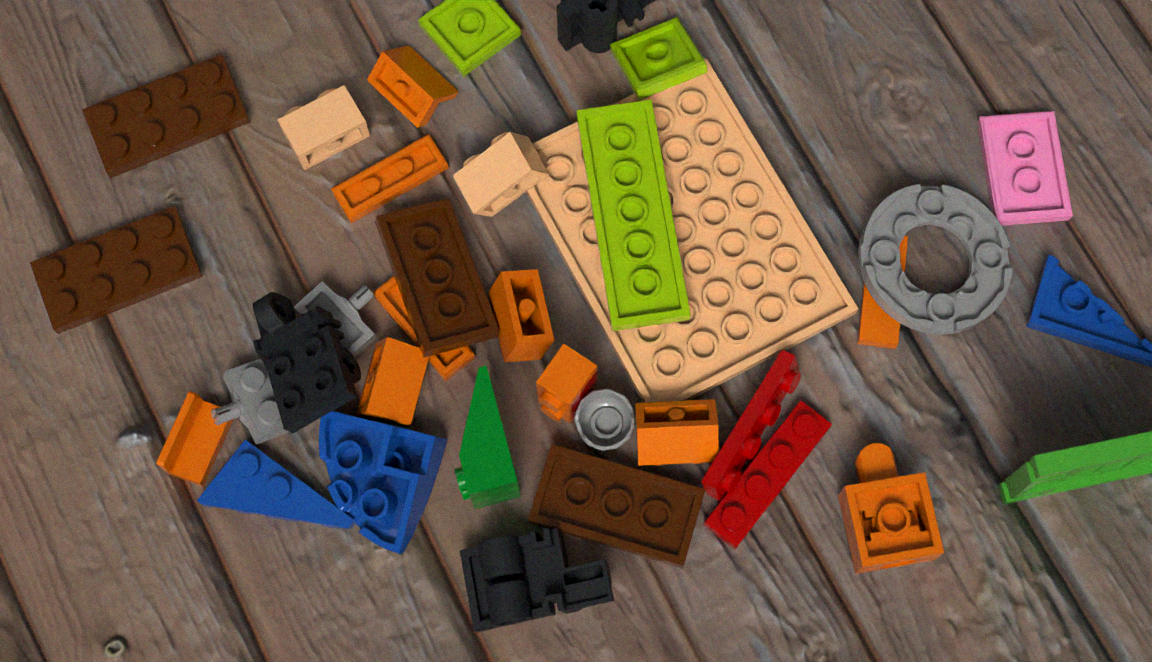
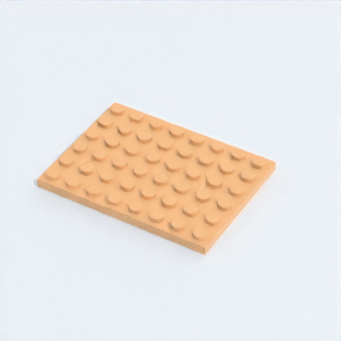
M707 58L704 60L707 64L708 73L641 100H638L634 93L612 104L617 105L652 99L690 309V320L612 331L578 123L575 122L533 143L549 175L526 191V194L643 403L691 400L778 355L781 350H787L855 315L858 311L857 305Z

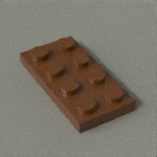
M222 54L82 109L105 171L110 178L250 123Z
M447 198L376 216L375 224L423 357L498 338V325L450 199Z
M175 206L30 262L52 328L57 334L203 277L179 211Z
M551 444L528 517V523L550 529L558 528L562 533L683 569L705 489Z

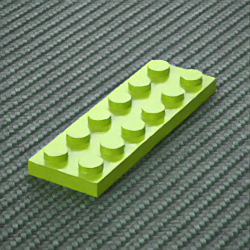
M652 99L576 110L612 331L690 320V309Z

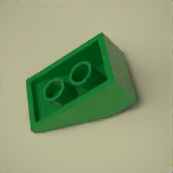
M487 365L478 368L459 452L462 467L454 469L463 500L471 499L474 509L521 497Z

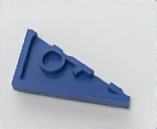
M1048 255L1044 260L1026 327L1152 367V343L1146 338L1141 340L1123 324L1125 319L1104 300L1095 297L1085 283L1081 280L1076 282L1057 265L1060 262L1057 258Z
M244 440L197 499L204 507L235 510L238 513L250 515L259 514L269 518L293 522L302 521L321 524L324 527L336 529H352L355 525L354 519L343 511L340 512L335 505L247 440Z

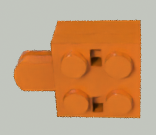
M872 443L865 446L855 460L859 484L844 486L838 494L855 574L934 561L944 553L925 472L899 477L894 453L889 446L881 443Z

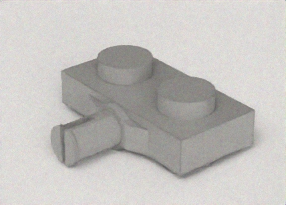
M322 281L294 306V309L300 316L316 306L331 312L333 318L341 323V327L337 330L343 332L345 336L341 340V345L348 349L354 358L376 339L375 333L361 320L358 313L364 305L375 297L365 285H362L355 294L346 300L344 297L335 294Z
M262 359L225 371L223 379L231 393V404L211 410L213 420L215 419L214 423L216 425L239 418L248 427L256 445L289 433V431L283 428L268 371Z

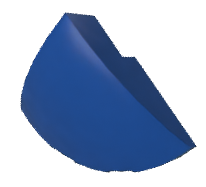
M334 411L329 412L321 417L319 456L321 460L326 462L330 478V484L327 485L333 501L340 512L343 511L355 520L354 523L360 528L359 533L384 549L403 554L416 530L433 489L447 439Z

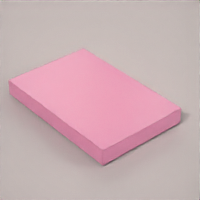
M1044 111L980 116L977 125L991 212L1001 226L1070 220L1073 214L1055 112Z

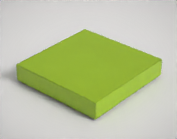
M444 0L418 19L422 30L463 77L521 36V29L495 0Z
M678 17L610 44L612 55L638 100L708 73L705 60Z

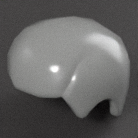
M609 388L592 390L583 397L576 409L574 419L582 440L588 446L601 451L617 449L631 438L636 424L634 409L628 398Z

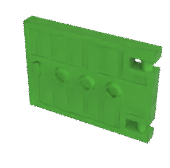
M1152 431L1035 455L1030 458V462L1024 463L1006 478V482L998 485L1003 504L1152 474Z

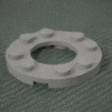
M920 184L911 185L889 195L869 216L859 240L858 258L860 271L873 299L884 312L897 322L913 330L928 334L945 335L959 333L976 326L990 316L1007 294L1013 269L1009 266L1007 248L1010 247L1008 238L994 214L972 195L943 184L940 187L920 186ZM934 225L943 227L956 235L965 246L970 261L969 274L963 286L955 292L948 294L927 293L914 286L905 276L906 273L902 271L900 265L899 247L907 232L918 226Z

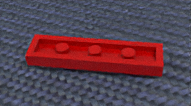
M781 350L701 481L708 496L721 502L727 492L732 493L737 487L741 478L740 470L747 458L751 460L757 454L762 441L760 438L767 425L771 427L775 424L781 412V402L786 394H792L799 384L801 373L795 355Z
M800 400L741 475L735 490L732 493L728 492L704 522V526L736 550L828 432L832 423Z

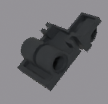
M561 0L560 4L556 5L558 41L565 52L582 43L590 52L605 53L611 49L610 44L617 40V22L623 19L627 26L631 27L635 19L639 21L644 19L645 12L642 8L656 0Z
M270 292L253 303V311L261 338L254 340L253 343L257 353L269 358L265 364L284 430L295 433L357 397L354 384L361 380V370L352 353L341 345V340L345 336L343 332L337 330L341 327V323L333 318L331 312L316 306L314 309L296 318L291 299L275 292Z
M558 528L543 529V541L541 534L532 531L529 532V535L520 537L503 536L488 539L478 543L477 547L460 550L473 630L481 632L556 615L555 603H557L558 611L569 614L589 606L614 601L608 562L603 559L569 567L563 533Z

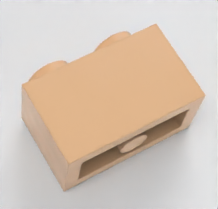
M345 85L337 89H328L322 92L316 100L304 106H295L289 109L283 117L277 119L283 135L304 171L370 136L366 121Z
M505 132L498 135L492 140V146L483 153L468 158L463 163V168L453 175L473 214L493 217L549 175L528 136L514 132Z

